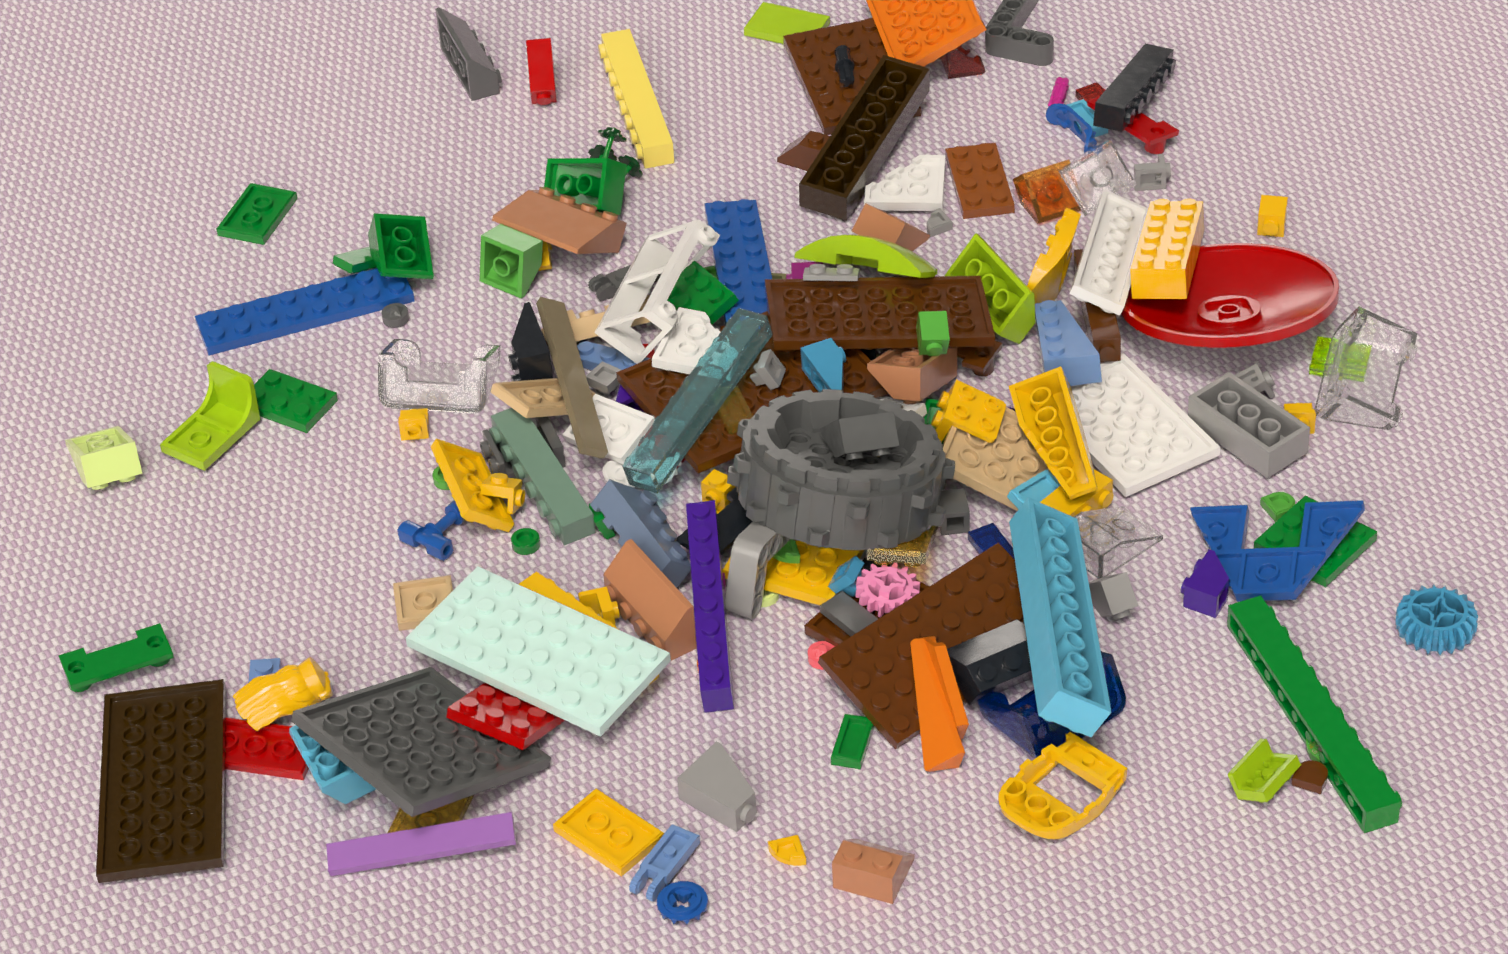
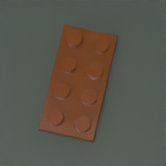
M996 143L945 148L946 161L963 219L1015 213V204Z

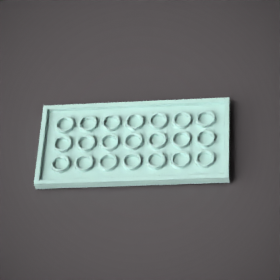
M478 566L406 637L408 647L600 737L671 661L670 652Z

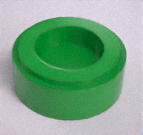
M522 528L515 531L511 536L513 551L520 555L535 553L540 548L539 533L531 528Z

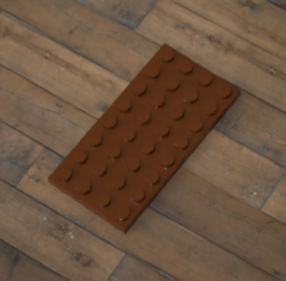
M981 276L858 278V281L765 279L764 290L773 350L786 352L801 350V347L828 338H832L838 347H842L843 350L918 348L916 323L918 313L924 311H947L950 337L948 348L995 346V333Z
M997 543L819 657V665L895 750L920 734L911 641L915 638L935 636L936 642L944 643L948 649L1014 620L1024 623L1015 560ZM958 686L961 699L964 705L965 703H967V701Z

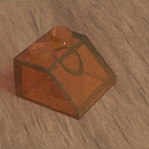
M1070 160L1036 169L1013 179L1021 205L1037 224L1062 217L1066 208L1076 212L1086 209Z

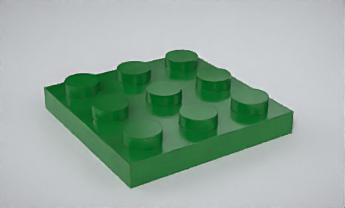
M1305 495L1254 541V548L1299 547L1305 503L1318 501ZM1356 521L1311 580L1327 587L1377 540V531Z

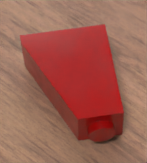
M551 38L526 40L532 104L548 105L557 102Z

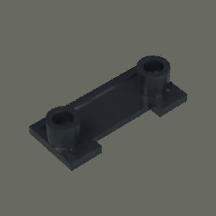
M737 487L727 494V500L731 501V503L717 514L721 555L733 546L738 535L753 522L746 517L747 510L743 508L738 499ZM686 529L677 537V542L689 550L688 529Z

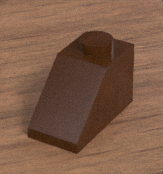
M810 130L790 143L777 157V162L808 171L830 136Z

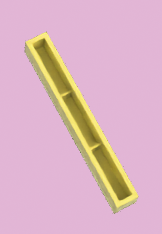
M630 29L601 34L602 44H598L600 59H603L604 69L608 73L610 86L613 87L615 100L619 101L621 116L624 115L626 130H629L630 141L635 147L637 160H642L645 169L673 164V142Z

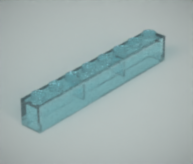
M738 308L732 318L727 321L726 326L718 337L713 340L712 345L704 356L699 359L690 375L684 379L676 394L670 398L662 413L656 417L648 432L642 436L631 455L625 459L622 467L629 485L658 494L773 334L766 315Z

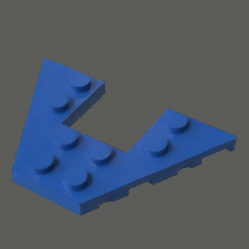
M1364 500L1305 503L1300 546L1283 548L1244 549L1250 513L1248 505L1190 507V511L1208 548L1215 551L1228 575L1229 588L1236 601L1240 602L1260 595L1264 601L1297 599L1363 514L1365 504Z

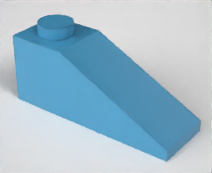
M832 338L801 347L802 370L818 392H821L822 389L843 390V363L846 362V355L842 347H838Z

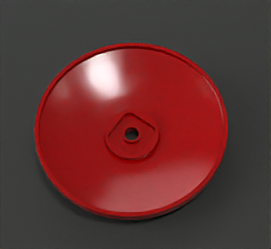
M1255 243L1200 246L1187 299H1132L1130 285L1121 314L1136 330L1170 343L1208 348L1252 346L1295 336L1324 321L1338 304L1339 282L1336 274L1327 264L1309 254L1290 248Z

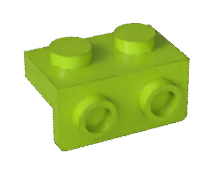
M1260 738L1229 771L1228 778L1238 799L1268 802L1283 784L1292 777L1294 772L1301 766L1297 755L1273 753L1267 739Z

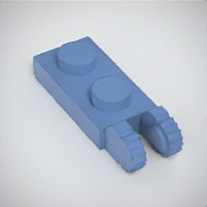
M671 825L640 864V869L631 879L630 892L639 894L646 886L648 877L654 880L647 889L646 899L653 902L656 901L658 894L665 887V884H669L700 844V835L676 825Z

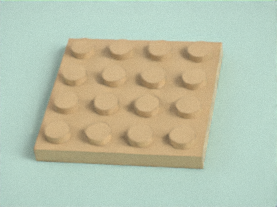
M1008 407L1005 409L997 438L993 443H988L954 426H951L943 443V451L946 453V458L955 461L953 479L1016 511L1019 509L1007 498L1009 492L1046 469L1052 474L1020 428L1016 412Z

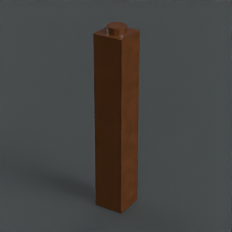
M1083 249L1074 250V276ZM1080 301L1087 337L1098 351L1100 362L1121 361V336L1116 314L1107 313L1092 303Z

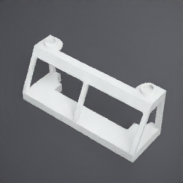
M699 219L649 235L640 247L594 333L636 364L642 362L673 328L678 318L674 305L668 302L667 299L681 272L692 262H698L707 250L716 244L720 235L712 227ZM685 230L673 252L655 240ZM697 242L704 245L687 263ZM658 274H661L643 310L638 312ZM640 317L647 318L662 329L646 348L641 343V334L631 328L634 319Z

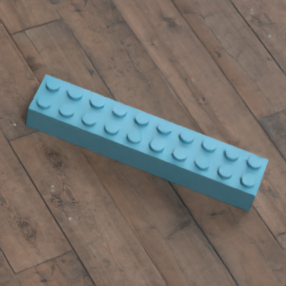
M1027 498L1009 521L1038 716L1048 722H1055L1067 727L1075 733L1092 737L1111 714V707L1078 519L1031 498Z

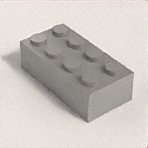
M1231 372L1224 374L1189 396L1188 416L1214 441L1266 478H1269L1308 453L1310 427Z

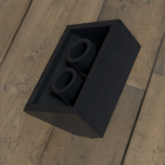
M1014 620L947 649L957 685L968 705H972L1033 678L1025 624L1019 620Z

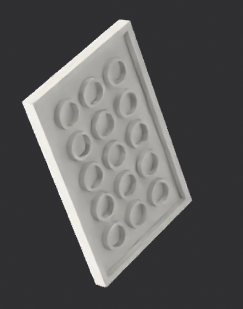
M1125 354L1121 355V361L1103 362L1100 364L1102 382L1071 386L1092 463L1102 474L1113 480V485L1125 497L1220 456V446Z

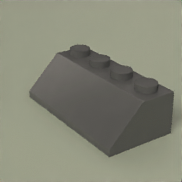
M436 8L440 48L471 101L500 94L499 83H502L500 71L498 68L494 69L492 58L490 55H486L483 43L478 42L475 30H471L466 21L442 8Z

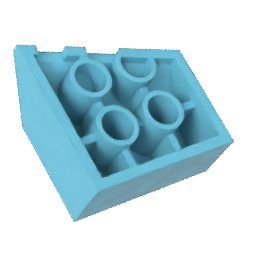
M295 725L289 728L293 741L322 793L344 804H348L376 790L375 787L323 748L322 745L308 734L304 733L298 726Z

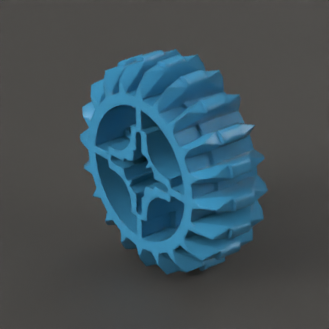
M1434 584L1431 588L1427 589L1421 585L1418 591L1411 589L1408 595H1403L1401 603H1399L1396 610L1395 623L1399 636L1405 638L1406 645L1414 644L1416 651L1425 649L1427 654L1431 651H1436L1439 655L1443 651L1453 654L1455 648L1463 650L1465 644L1471 643L1473 636L1477 632L1478 615L1474 602L1468 601L1466 594L1459 595L1457 589L1447 590L1446 585L1443 588H1436Z

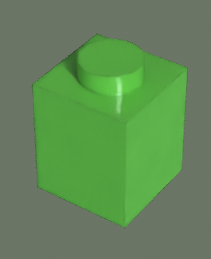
M947 311L919 312L916 323L919 355L939 356L947 354L950 341Z

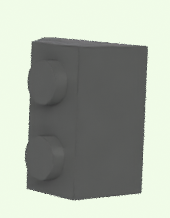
M894 412L842 418L820 428L821 434L835 458L846 457V461L863 459V454L873 453L874 458L891 455L890 450L900 446Z

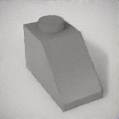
M1127 572L1104 576L1089 582L1093 607L1101 617L1112 616L1113 620H1117L1130 615L1129 609L1139 606Z

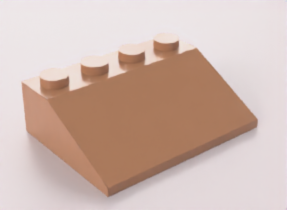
M547 187L526 191L494 214L492 221L575 254L619 253L627 224L619 220L618 215L607 211H603V213L596 211V206L587 203L577 204L575 203V198L567 195L559 197L554 195L555 191Z

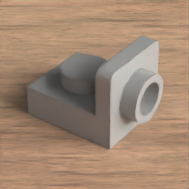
M1158 154L1157 163L1134 164L1135 191L1166 189V179L1171 178L1170 163H1165L1164 154Z
M1257 363L1235 375L1258 392L1265 390L1270 399L1275 397L1271 388L1275 383L1268 370L1262 372Z

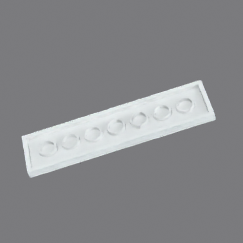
M1103 189L1069 294L1075 296L1081 302H1089L1099 306L1107 313L1121 315L1131 285L1130 268L1148 208Z

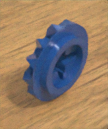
M689 881L674 882L664 887L658 894L657 910L661 912L663 919L669 918L673 924L678 921H684L688 924L690 919L699 920L701 913L707 912L708 896L706 891L696 883ZM677 901L683 904L688 902V907L683 905L677 907Z

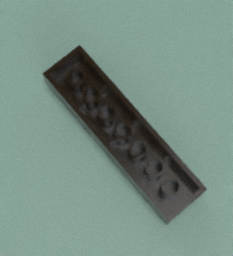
M886 55L882 56L800 181L799 206L845 221L848 220L864 195L866 185L873 181L929 93L930 68Z

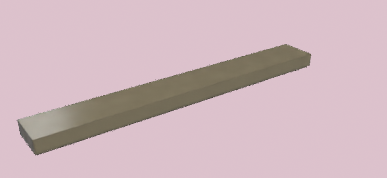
M540 297L536 305L579 454L604 459L608 449L564 302Z

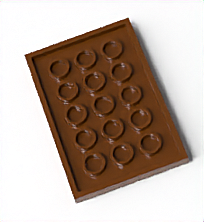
M868 18L783 36L784 46L822 132L825 135H830L882 56H888L874 19ZM840 45H846L850 48L851 60L855 64L853 70L854 83L849 84L848 87H844L843 83H840L839 75L835 70V49ZM921 107L918 108L913 118L921 116Z

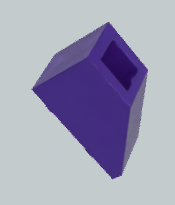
M1209 549L1203 559L1197 560L1190 578L1186 577L1181 586V594H1184L1183 607L1213 618L1218 616L1227 602L1229 591V577L1215 551Z

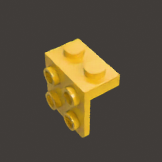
M956 379L949 392L943 391L937 404L941 409L936 411L931 425L934 426L938 434L937 437L941 442L951 426H954L988 443H993L997 438L1006 404L1004 401Z

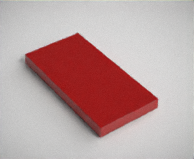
M225 717V769L304 780L309 768L289 733V728L293 726L270 723L256 731L247 723V720Z

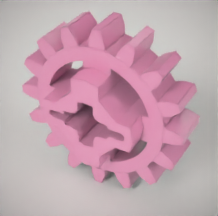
M882 562L879 568L871 564L870 571L863 569L861 577H857L855 596L859 598L861 606L867 605V611L871 613L876 610L878 611V617H882L884 613H889L920 593V582L916 581L915 573L908 574V567L898 569V563L894 562L892 567H888L886 562Z

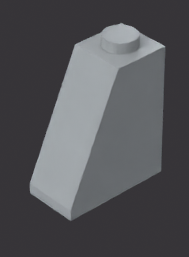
M716 741L677 778L680 800L730 829L738 832L746 823H750L754 819L757 812L755 792L721 743Z

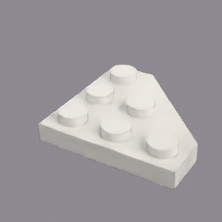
M919 155L913 158L912 164L907 167L899 166L887 173L885 179L881 182H872L866 185L864 205L867 203L885 211L933 212L939 208L943 211L945 155Z
M679 307L677 310L678 318L673 328L663 337L652 357V367L731 383L740 366V356L735 350L732 351L729 348L726 338L718 328L715 329L711 325L710 318L705 312Z

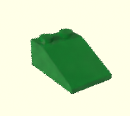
M547 158L544 187L553 189L555 191L554 195L559 197L567 195L575 198V203L577 204L587 203L597 207L596 211L603 213V211L621 215L627 164L609 158Z
M374 213L368 232L370 254L380 276L433 279L434 273L425 216Z

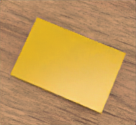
M597 788L553 823L554 832L621 877L648 855L664 835V832Z

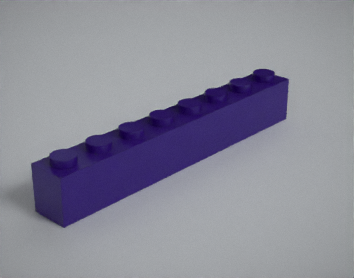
M715 500L687 503L686 513L699 681L704 713L733 710L734 700Z

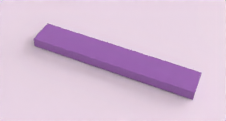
M512 812L328 843L326 844L328 872L330 876L516 845L514 817Z

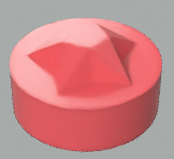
M826 641L813 643L808 648L809 664L813 668L824 670L818 663L819 657L835 646Z

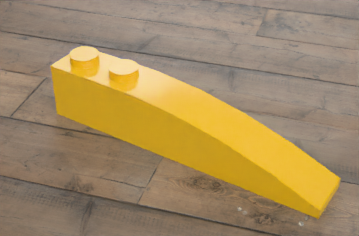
M1060 366L1010 385L1009 390L1020 428L1070 500L1098 490L1088 444L1074 395L1062 367Z

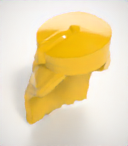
M312 657L307 658L299 665H287L275 673L253 678L248 684L233 694L235 704L237 705L235 708L243 719H247V723L254 730L259 731L283 716L292 715L295 710L320 703L333 696L328 677L329 673L324 671Z

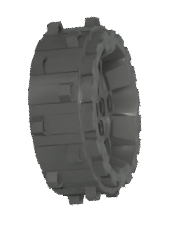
M822 389L821 392L815 393L811 390L794 392L788 398L784 395L769 401L768 407L763 405L759 408L751 419H742L738 423L737 435L742 438L741 453L735 455L734 466H729L727 483L737 487L738 499L743 508L747 510L746 517L753 522H759L761 525L774 530V532L782 536L813 546L839 548L841 550L888 549L897 547L900 543L916 539L924 531L929 530L931 526H941L945 520L946 509L939 506L941 490L945 489L946 479L954 478L955 461L946 458L943 445L932 425L924 424L925 419L913 410H904L903 405L886 398L879 400L874 398V395L855 391L851 394L842 393L843 390ZM894 412L900 446L890 450L891 455L874 458L873 453L863 454V459L846 461V457L835 458L821 434L820 428L838 419Z

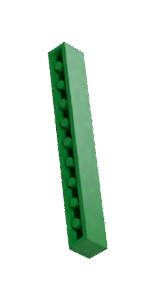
M1261 595L1228 605V629L1303 742L1305 743L1306 739L1309 743L1316 741L1322 752L1319 753L1320 763L1325 765L1328 770L1327 778L1363 833L1398 823L1399 812L1402 808V800L1396 790L1393 791L1388 784L1384 771L1378 769L1373 761L1370 750L1363 747L1355 728L1348 725L1344 719L1342 709L1334 704L1327 687L1321 685L1312 665L1306 663L1300 647L1294 645L1289 638L1287 628L1279 623L1272 606H1268Z

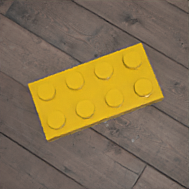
M436 438L431 445V449L443 473L444 480L447 482L452 493V497L458 506L461 517L471 523L484 524L493 530L499 529L509 532L514 526L511 515L507 514V507L503 498L481 495V483L491 475L482 453Z

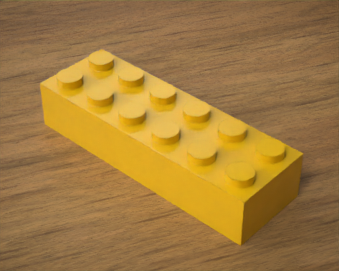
M1191 198L1181 201H1169L1168 199L1150 201L1130 268L1132 299H1187L1205 230L1203 201H1196Z

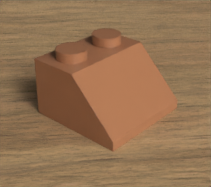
M865 203L852 229V232L857 235L893 242L911 251H914L930 237L929 234L867 203Z
M859 839L843 840L832 861L833 888L893 904L915 859V854Z

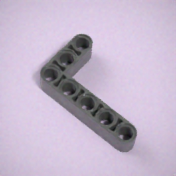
M1039 0L1002 1L986 26L985 51L988 55L1037 66H1047L1053 62V36L1022 28Z

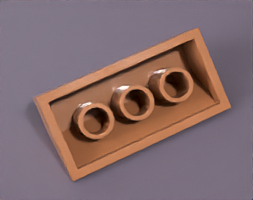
M891 348L867 363V369L893 399L903 400L904 404H916L957 377V348H948L947 354L939 356L919 355L918 348Z
M632 539L627 540L603 574L605 587L607 586L611 602L617 601L621 617L624 620L628 619L639 637H644L648 643L670 652L671 661L697 649L693 605Z

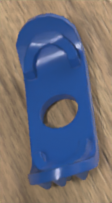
M1059 103L1052 104L1047 108L1046 119L1049 123L1069 128L1085 143V156L1092 157L1093 153L1096 152V149H1094L1097 145V141L1094 138L1096 131H1093L1092 127L1068 105ZM1077 122L1081 126L1082 132L1079 130Z

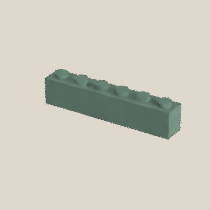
M513 408L491 415L492 428H489V432L494 443L500 445L504 460L511 462L515 477L524 482L528 497L530 499L534 498L540 516L547 518L552 535L554 537L558 536L565 546L595 534L594 514L531 418H525Z

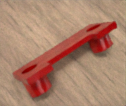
M1100 96L1088 100L1087 106L1095 110V102ZM1143 113L1137 114L1134 117L1133 123L1125 128L1127 132L1145 143L1144 149L1152 154H1162L1165 151L1166 140L1179 134L1178 129L1164 120L1157 123Z

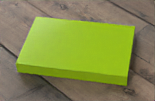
M763 2L744 27V35L784 44L783 36L828 27L830 16Z

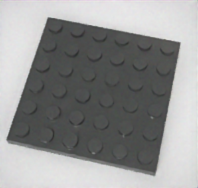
M432 667L295 710L291 722L303 730L304 733L317 741L323 748L332 753L411 817L547 769L551 761V757L534 744L521 750L446 718L447 708L467 695V693Z

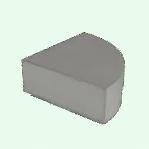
M940 208L931 213V217L927 221V234L930 237L953 229V222Z

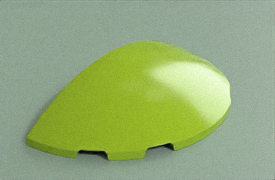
M837 235L819 239L795 252L794 256L797 259L835 265L854 264L878 268L877 271L918 278L935 277L938 271L927 260L907 248L879 238L861 235Z

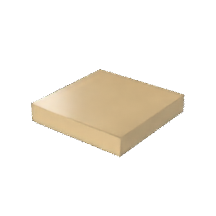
M451 575L393 583L399 631L415 629L453 591Z

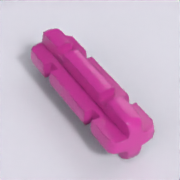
M1056 78L1048 107L1052 104H1064L1069 87L1068 78Z

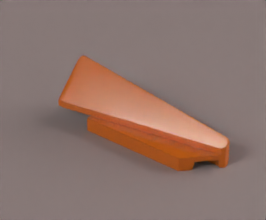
M935 636L915 638L911 641L910 645L924 769L927 772L959 768L965 754L961 739L964 738L969 723L946 645L942 642L937 643Z

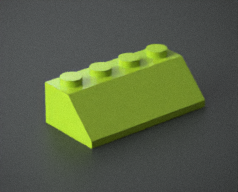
M975 233L944 276H981L994 331L999 336L1020 344L1035 324L1034 293L979 234Z

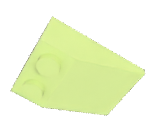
M119 426L65 440L81 480L87 488L92 487L93 490L103 489L108 486L109 482L117 480L119 482H128L136 478L135 475L143 474L135 441Z

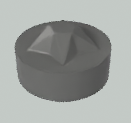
M393 303L382 309V320L388 327H401L409 320L408 308L403 304Z

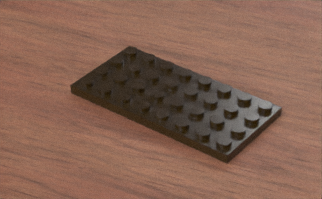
M224 679L104 694L96 861L98 883L224 867L226 686Z

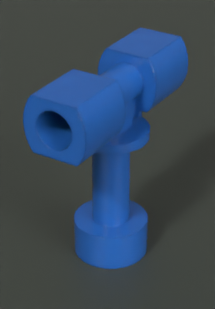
M453 500L445 507L446 515L436 524L427 523L423 527L410 520L404 521L397 529L399 540L413 547H418L421 544L426 547L427 554L443 561L449 558L454 551L452 540L444 537L443 532L453 523L461 525L465 519L461 517L455 500Z

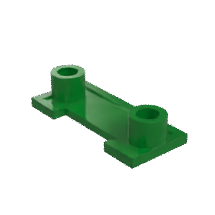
M161 624L135 631L137 638L86 654L83 647L58 655L69 689L74 692H83L88 690L93 683L149 665L153 667L166 665L171 658H174V655Z

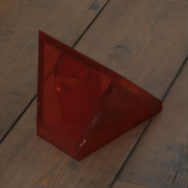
M960 45L940 58L947 78L953 79L985 73L986 70L979 55H976L974 58L968 57L967 55L971 50H965Z

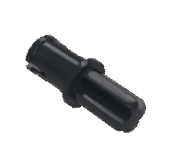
M840 45L835 49V70L839 75L840 83H843L844 87H848L849 84L854 83L853 70L855 64L851 60L850 48L846 45Z

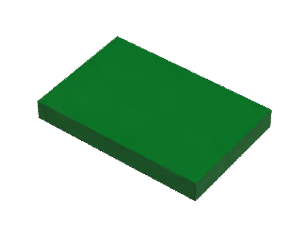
M250 183L216 228L217 235L265 245L296 202L297 193Z

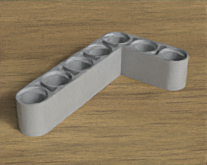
M757 521L752 522L738 535L731 551L725 597L726 611L753 620L757 617L763 600L767 562L790 538L774 532V530L761 525Z

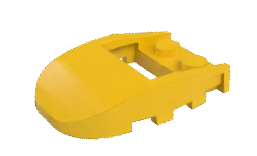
M1069 208L1064 210V215L1055 225V236L1050 234L1046 241V245L1050 247L1047 254L1040 253L1027 286L1034 293L1035 304L1046 300L1055 301L1063 287L1072 257V242L1081 216L1080 213Z
M1072 732L1066 734V742L1058 747L1053 744L1048 745L1041 750V755L1034 760H1025L1019 766L1020 771L1014 778H1008L998 795L1000 810L1010 821L1029 833L1046 839L1065 838L1102 814L1126 781L1128 768ZM1058 763L1102 790V794L1097 800L1088 804L1081 814L1036 786Z

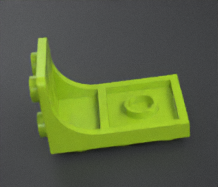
M214 361L207 365L209 386L203 403L195 413L160 443L162 453L204 471L260 420L252 378L247 374L240 373Z

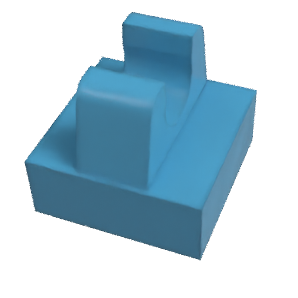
M854 556L840 565L828 587L836 594L844 591L854 597L856 594L857 577H861V568L864 562L857 556Z

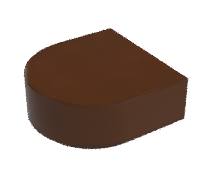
M1304 761L1295 771L1291 785L1322 794L1327 783L1328 770L1325 765L1318 761Z

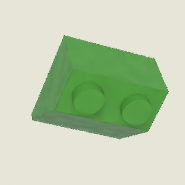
M499 224L481 235L479 281L522 299L525 297L542 264L543 240L503 224Z

